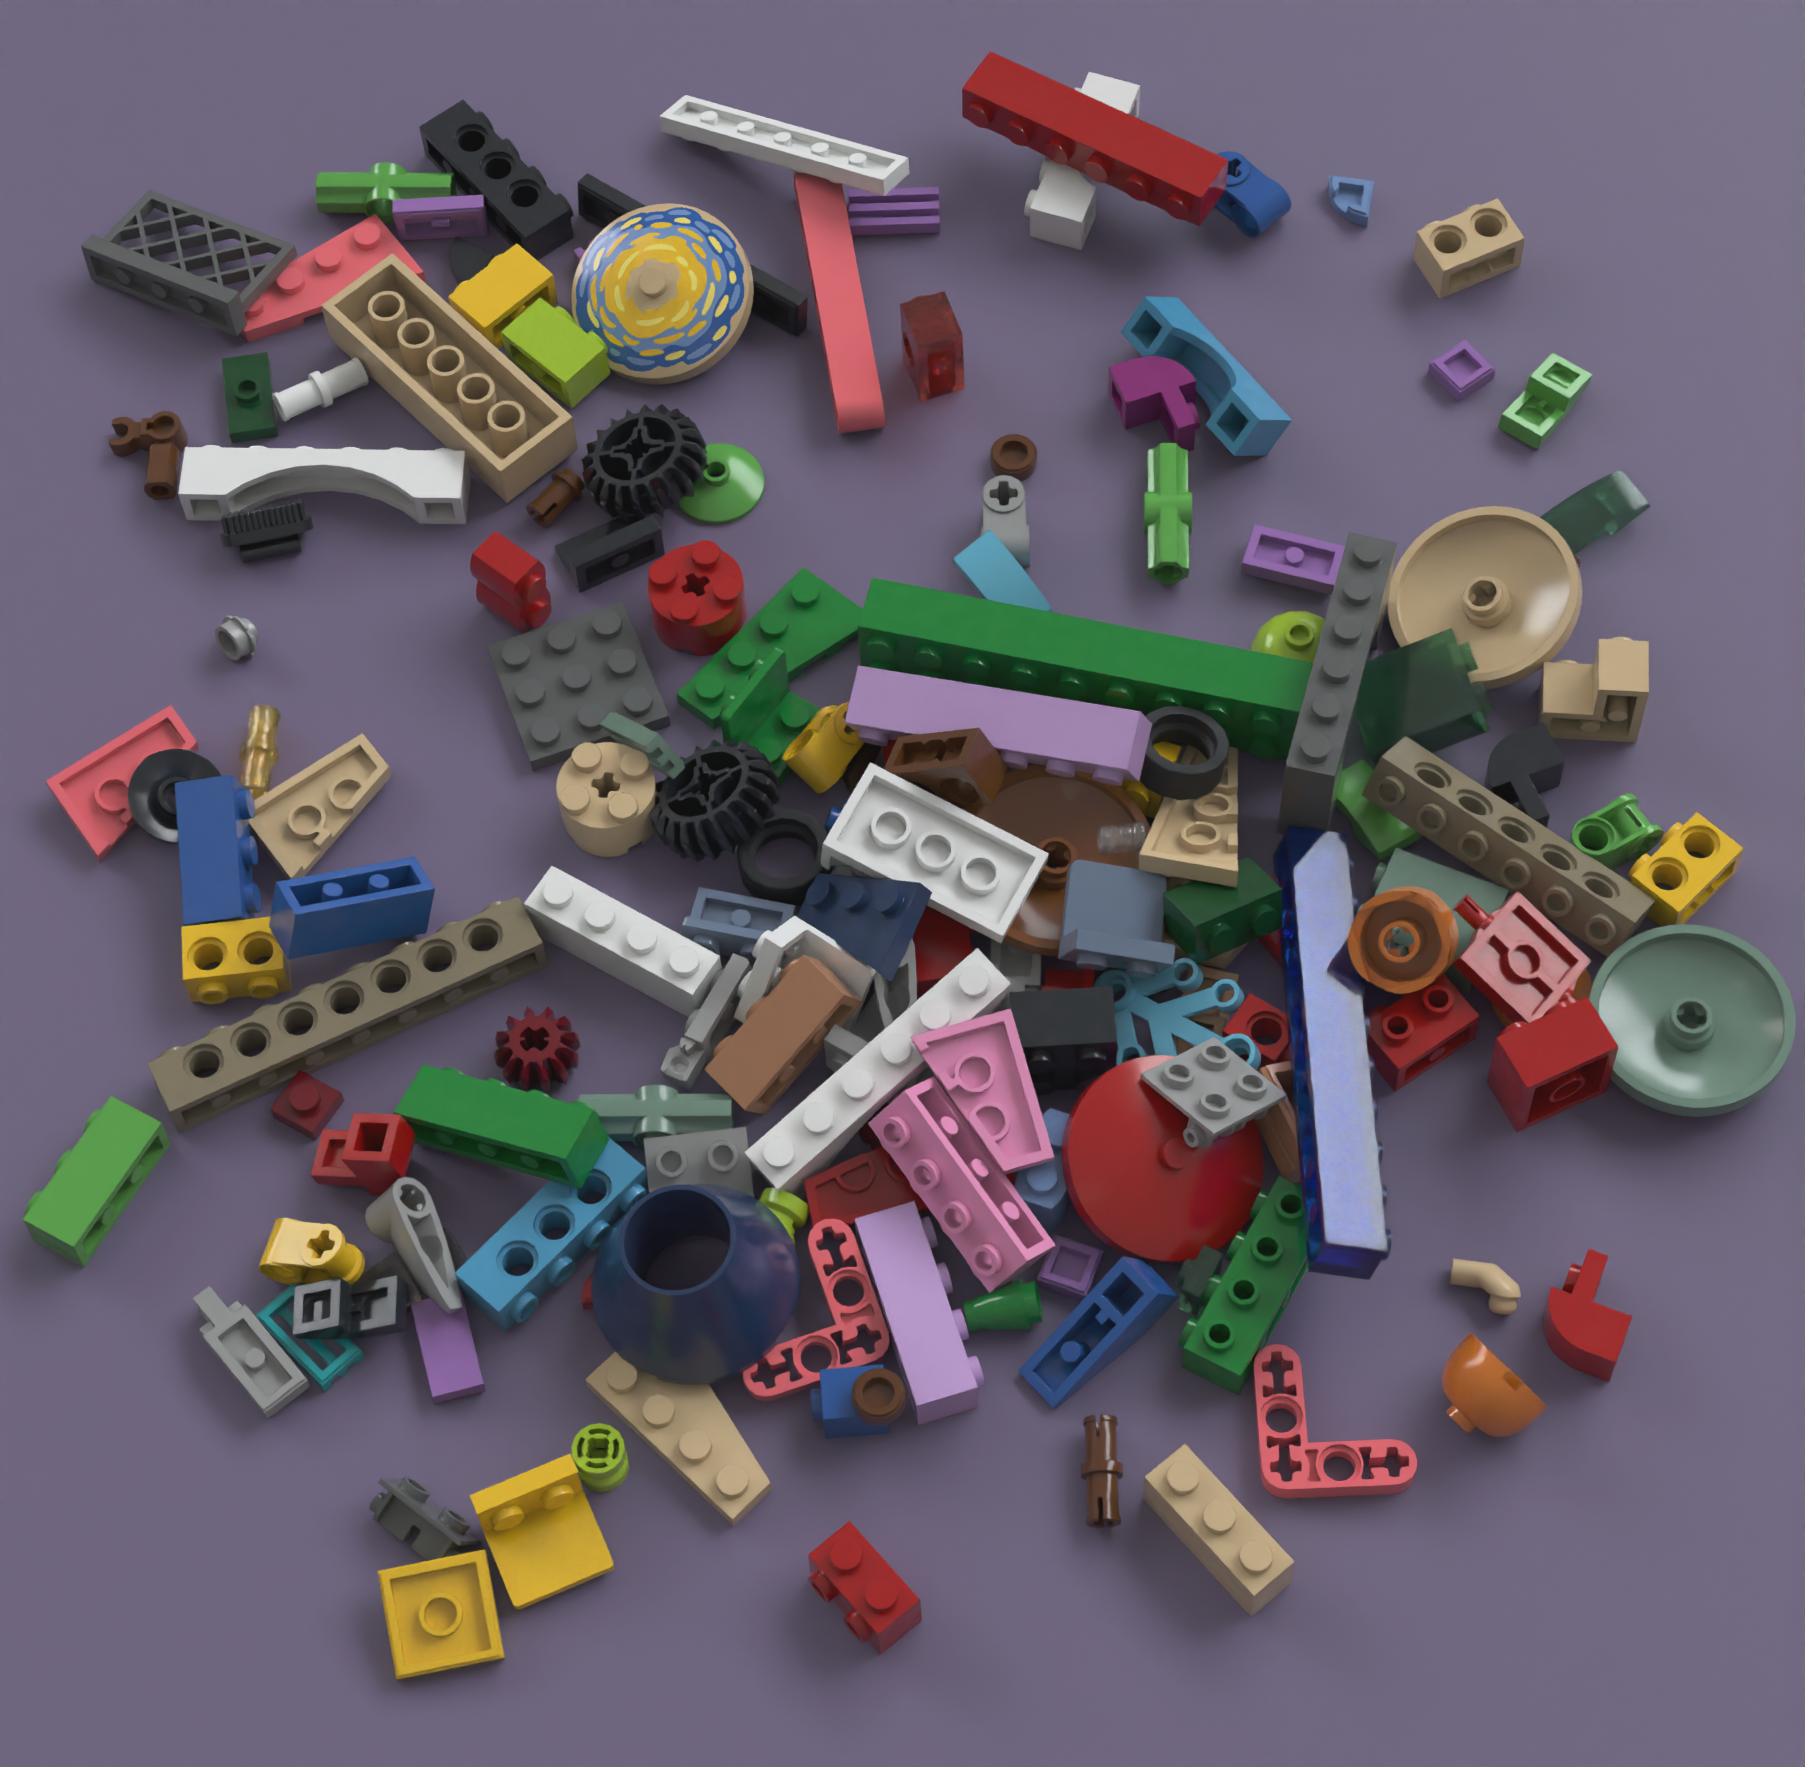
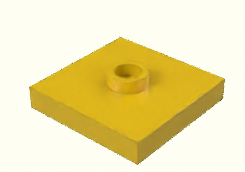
M485 1549L377 1571L396 1680L505 1658Z

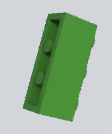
M110 1096L102 1109H97L90 1115L84 1128V1134L72 1150H67L60 1157L55 1167V1175L45 1189L38 1191L30 1199L25 1210V1217L22 1220L33 1240L85 1267L171 1145L162 1122Z

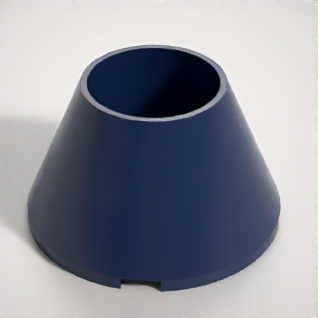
M670 1185L659 1188L641 1198L621 1217L606 1236L597 1255L592 1274L591 1291L594 1313L610 1346L628 1363L656 1376L657 1380L681 1385L713 1383L733 1377L749 1369L763 1359L777 1345L776 1339L785 1328L790 1317L794 1316L797 1308L801 1283L800 1266L795 1247L786 1228L779 1218L759 1200L737 1189L721 1185ZM694 1236H706L719 1239L730 1245L728 1254L718 1271L708 1280L695 1287L684 1290H664L645 1282L648 1270L654 1259L667 1246L678 1240Z

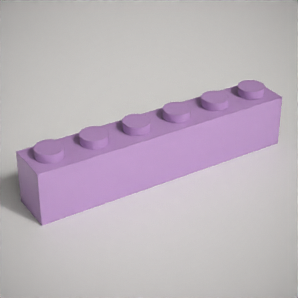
M859 665L845 723L859 734V740L878 746H887L889 739L897 740L899 736L980 728L1010 768L1025 770L1028 763L1044 765L1046 766V772L1062 777L1072 778L1075 775V771L1092 773V779L1095 781L1117 786L1122 785L1123 779L1140 780L1152 723L1141 711Z

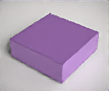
M1463 340L1430 362L1428 373L1460 402L1493 380L1495 368L1466 340Z
M1054 1234L1053 1242L1056 1246L1047 1252L1037 1277V1287L1082 1301L1092 1289L1104 1258V1251Z

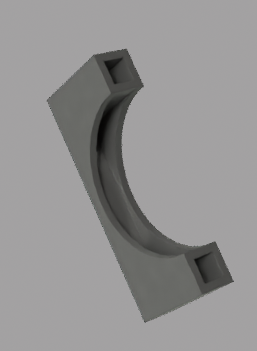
M1350 532L1348 534L1285 765L1277 834L1326 844L1336 806L1347 742L1370 649L1377 650L1386 616L1397 542Z

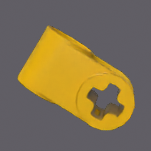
M849 702L842 703L839 706L831 705L821 708L783 754V761L817 794L825 792L841 778L847 769L848 763L865 743L859 740V734L845 723Z
M278 1218L275 1220L258 1270L266 1277L288 1285L293 1283L296 1285L310 1284L339 1277L352 1285L360 1278L364 1271L365 1258L364 1254L355 1245L346 1243L344 1234L335 1225L301 1222L291 1218Z

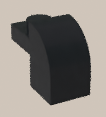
M1544 722L1512 733L1496 745L1488 761L1484 787L1547 828L1550 814L1539 794L1559 787L1564 760Z

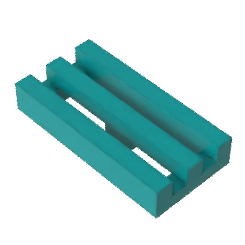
M293 1283L255 1317L293 1361L326 1392L333 1386L331 1382L337 1376L340 1378L345 1376L349 1372L347 1368L353 1362L356 1365L364 1359V1355L350 1339H332L344 1352L338 1358L319 1339H302L328 1367L322 1371L272 1320L278 1314L293 1329L294 1313L287 1307L291 1301H294L295 1287L297 1285Z

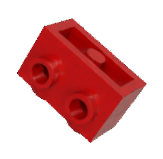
M1442 974L1440 977L1437 976V979L1428 986L1415 992L1402 994L1401 999L1386 1008L1385 1005H1380L1371 1010L1361 1022L1358 1049L1396 1092L1474 1040L1480 1015L1450 980Z
M850 1521L808 1554L811 1573L808 1581L813 1589L826 1603L833 1601L845 1614L843 1621L852 1634L862 1643L868 1640L880 1655L922 1621L920 1599Z

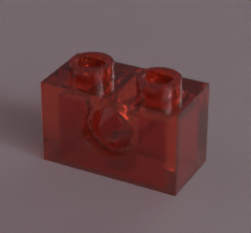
M945 291L932 295H921L911 301L901 303L903 361L920 402L964 389L963 333Z

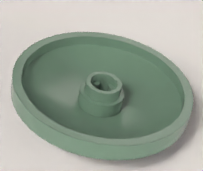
M1692 924L1667 925L1632 937L1614 950L1605 960L1595 977L1589 1000L1619 1046L1610 1079L1637 1101L1670 1114L1691 1117L1714 1116L1737 1110L1756 1100L1778 1079L1788 1060L1795 1038L1796 1018L1793 1000L1777 968L1764 954L1745 940L1723 930L1708 926Z

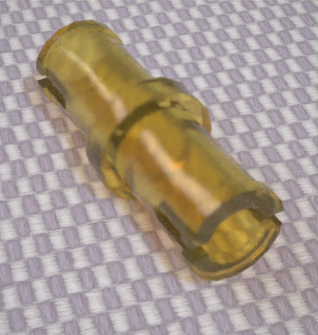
M256 705L250 709L247 739L242 743L239 753L240 760L243 762L240 783L246 789H250L254 800L270 791L272 766L277 764L279 758V749L275 744L281 715L280 713L278 714L276 708L268 705Z

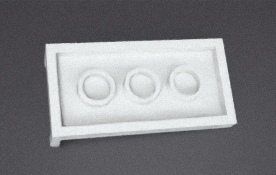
M870 762L823 842L820 862L827 870L831 866H851L877 879L920 882L932 892L927 906L1002 943L1043 870L1049 853Z

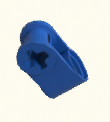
M1233 151L1221 152L1217 155L1228 159L1226 190L1214 207L1233 221L1244 234L1257 238L1290 211L1291 200L1289 195L1278 182L1268 178L1243 155Z

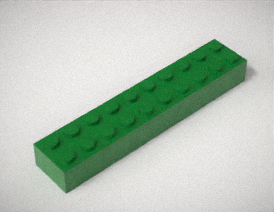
M873 577L858 623L861 666L1141 711L1145 717L1148 713L1162 707L1184 706L1197 709L1214 718L1225 730L1230 744L1229 747L1238 748V751L1250 753L1252 756L1262 760L1276 758L1287 761L1313 666L1312 662Z

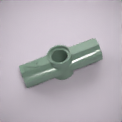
M654 1084L639 1087L635 1090L634 1094H579L578 1101L586 1103L596 1110L609 1138L613 1141H632L634 1145L643 1149L644 1138L734 1128V1100L729 1094L725 1093L679 1094L672 1087Z

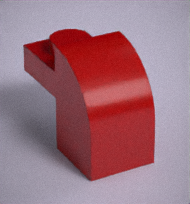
M353 1113L349 1130H322L310 1176L318 1184L364 1186L372 1195H381L395 1181L406 1177L416 1138L415 1133L401 1115Z
M1588 1249L1582 1266L1572 1263L1563 1289L1560 1290L1551 1286L1543 1316V1329L1548 1345L1561 1361L1578 1371L1610 1382L1633 1316L1593 1302L1609 1256Z

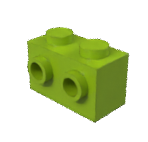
M541 297L501 331L507 358L571 409L611 374L607 358L608 348L604 341L592 331L586 333L579 328L565 309L560 306L554 308Z

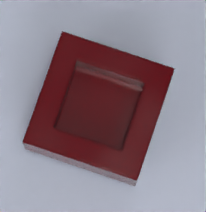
M299 1070L270 1110L275 1119L316 1141L322 1130L342 1105L344 1099L340 1091Z

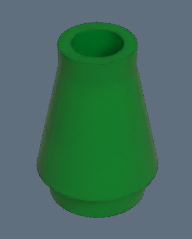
M1020 1278L990 1293L988 1292L975 1299L964 1301V1311L970 1332L977 1330H1032V1324L1044 1322L1041 1299L1035 1281L1023 1283Z

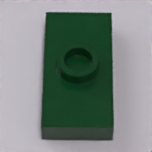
M268 352L222 359L231 442L237 443L277 437L275 405L272 399L273 385Z

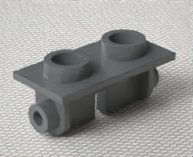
M404 1476L403 1479L381 1478L378 1483L389 1492L387 1494L384 1492L379 1493L371 1502L369 1509L375 1513L374 1520L401 1541H407L416 1527L419 1528L421 1532L410 1548L427 1561L462 1554L459 1552L462 1546H479L482 1542L468 1531L471 1524L466 1518L450 1508L444 1507L441 1510L428 1500L431 1495L430 1491L416 1480Z

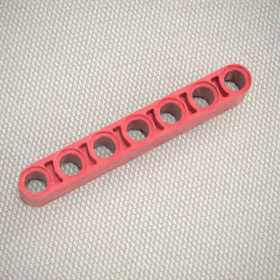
M793 172L796 201L838 432L843 434L884 428L885 414L842 183H833L828 179L807 173Z

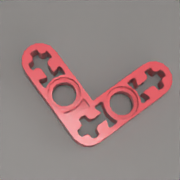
M825 1219L815 1224L810 1231L807 1245L809 1257L833 1326L780 1343L758 1363L743 1371L744 1387L747 1393L756 1400L763 1402L774 1401L820 1385V1372H810L801 1363L803 1351L811 1345H820L829 1351L832 1360L827 1369L877 1365L887 1355L890 1343L888 1328L855 1236L850 1227L841 1220ZM831 1232L834 1239L843 1238L845 1240L839 1248L841 1262L845 1266L850 1261H853L855 1267L840 1268L830 1276L825 1275L824 1270H833L834 1263L828 1250L819 1251L817 1246L823 1243V1234ZM851 1279L861 1285L864 1295L858 1304L847 1307L836 1301L833 1290L840 1281ZM866 1329L869 1336H879L880 1340L874 1344V1353L866 1354L862 1347H857L846 1351L849 1363L840 1364L839 1348L832 1338L841 1336L843 1347L856 1342L858 1331ZM792 1353L793 1369L800 1378L799 1380L791 1382L790 1371H787L775 1377V1386L766 1389L763 1382L754 1383L751 1378L758 1375V1365L767 1363L770 1370L785 1367L786 1360L782 1355Z
M1281 1344L1268 1345L1258 1352L1254 1360L1252 1377L1259 1466L1262 1484L1270 1494L1285 1499L1384 1495L1400 1493L1411 1486L1417 1470V1458L1413 1449L1401 1440L1381 1439L1308 1443L1302 1366L1299 1356L1293 1349ZM1273 1361L1280 1362L1283 1370H1289L1284 1373L1283 1394L1273 1395V1375L1271 1372H1268L1270 1363ZM1275 1409H1286L1295 1417L1296 1425L1289 1432H1275L1267 1425L1265 1418L1268 1413ZM1289 1447V1467L1292 1470H1299L1293 1472L1292 1480L1288 1482L1281 1480L1280 1473L1271 1472L1278 1469L1279 1448ZM1362 1456H1369L1368 1467L1383 1466L1388 1456L1395 1457L1397 1465L1405 1466L1400 1469L1399 1476L1390 1477L1388 1469L1381 1467L1371 1468L1369 1479H1362L1364 1465ZM1343 1457L1353 1465L1354 1473L1347 1480L1335 1481L1326 1475L1323 1465L1330 1458Z

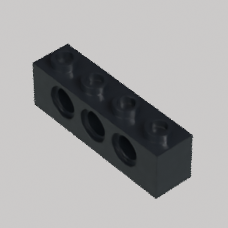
M461 100L419 127L425 155L442 173H454L456 188L464 196L484 195V206H486L489 223L511 246L517 243L538 261L574 238L571 218L574 214L567 199L560 193L555 195L547 187L540 171L535 166L528 167L520 159V155L513 143L507 138L502 140L494 132L491 122L483 112H475L464 100Z

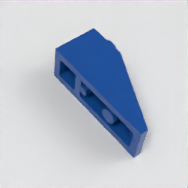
M1122 1257L1018 1372L1052 1408L1057 1409L1145 1335L1179 1298V1295L1145 1260Z

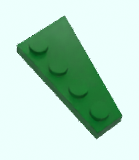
M803 567L676 693L678 704L713 730L721 726L719 714L724 702L731 694H738L748 682L751 669L759 659H766L776 647L785 651L788 681L790 683L803 674L802 669L823 656L828 659L843 650L845 642L858 635V623L863 609Z

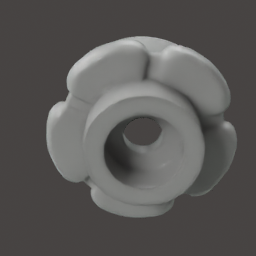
M228 615L223 619V624L215 629L216 641L228 658L237 661L243 656L251 658L254 655L259 635L255 626L247 618Z

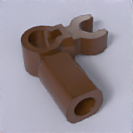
M162 411L156 413L151 418H142L141 422H135L128 417L112 419V426L116 434H126L123 438L109 439V445L114 455L128 456L138 449L148 451L144 492L154 500L174 499L177 493L181 460L180 452L184 450L188 443V436L177 414L171 411Z

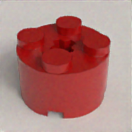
M702 540L696 544L682 546L668 552L662 558L652 563L648 572L647 584L652 622L657 636L667 647L677 651V648L692 651V655L707 656L717 653L741 630L747 616L743 575L737 562L728 553L721 550L715 542Z

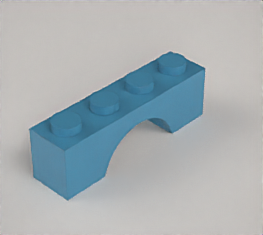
M1145 296L1120 331L1143 357L1157 356L1171 359L1183 365L1196 380V392L1207 404L1211 415L1205 425L1234 456H1266L1291 423L1292 419L1178 297Z

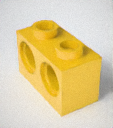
M1696 812L1684 825L1676 822L1663 836L1660 842L1661 847L1652 856H1649L1647 853L1642 855L1630 869L1628 877L1631 879L1630 883L1657 899L1647 915L1650 919L1661 927L1685 924L1737 872L1744 848ZM1688 852H1699L1706 858H1695L1688 854ZM1665 883L1673 887L1674 890H1663L1655 884Z
M270 917L181 927L183 981L192 1002L219 1004L228 998L251 996L264 999L273 997L277 993L292 991L290 960L287 959L269 928ZM271 957L266 963L260 965L253 964L258 958ZM221 962L215 969L203 970L210 963Z

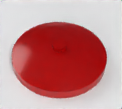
M1168 1055L1135 1058L1106 1071L1096 1078L1083 1091L1073 1106L1066 1122L1062 1141L1063 1176L1070 1199L1081 1219L1101 1241L1115 1251L1127 1257L1142 1259L1152 1264H1177L1191 1261L1210 1254L1229 1242L1248 1221L1252 1206L1260 1193L1263 1179L1262 1143L1254 1119L1247 1122L1244 1128L1234 1131L1233 1134L1227 1137L1218 1135V1138L1213 1140L1212 1144L1207 1148H1192L1185 1142L1183 1132L1187 1128L1189 1117L1140 1078L1142 1073L1175 1057Z

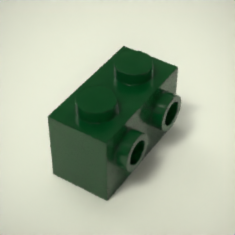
M1250 857L1238 861L1237 887L1193 880L1163 893L1165 932L1197 965L1283 928L1282 889Z

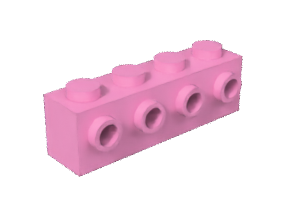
M934 1076L904 1090L868 1123L879 1138L882 1147L894 1159L909 1180L912 1189L924 1201L939 1222L942 1231L952 1240L969 1264L973 1274L982 1282L989 1293L1019 1277L1056 1246Z

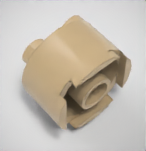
M585 742L578 745L573 750L572 756L562 766L556 783L557 797L564 827L574 839L575 844L587 853L602 857H615L629 853L628 848L641 841L644 844L656 830L649 813L655 807L657 789L648 757L643 752L620 743L603 742L594 744Z

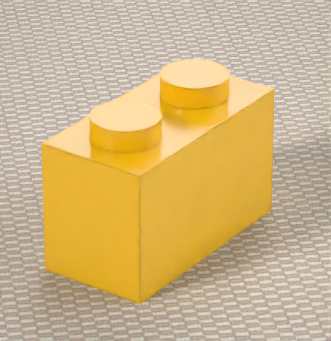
M517 243L505 253L495 256L487 267L470 280L461 282L454 292L448 296L450 306L497 349L504 345L501 331L537 299L541 297L551 306L558 302L554 275Z

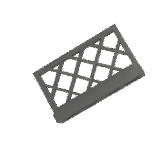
M151 190L134 205L103 239L91 235L81 246L92 280L234 336H238L247 326L244 313L297 256L296 248L293 244ZM154 208L169 214V217L143 223V219ZM199 225L205 228V231L179 237V228ZM172 230L174 238L148 244L146 236ZM141 237L142 245L132 248L120 246L122 241ZM233 238L242 243V245L215 251L214 242ZM209 244L210 252L184 258L182 250ZM177 251L179 259L163 263L151 257ZM268 252L275 254L271 261L252 265L251 256ZM242 258L246 259L247 266L220 272V263ZM214 265L215 270L214 274L201 277L187 272ZM251 280V283L240 295L238 291L224 286Z

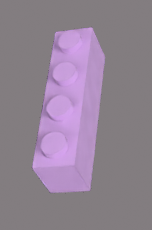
M915 1201L855 1218L856 1239L889 1331L890 1342L917 1424H924L979 1407L978 1388L985 1386L983 1372L976 1355L967 1357L962 1341L969 1339L968 1329L961 1309L951 1310L946 1294L953 1292L952 1282L945 1262L935 1263L931 1248L938 1245L929 1216L920 1219Z

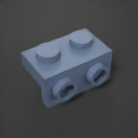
M699 887L690 917H684L682 932L684 937L717 955L731 957L734 953L749 959L750 965L754 966L757 958L752 955L758 939L765 931L770 930L773 932L790 918L796 916L795 905Z

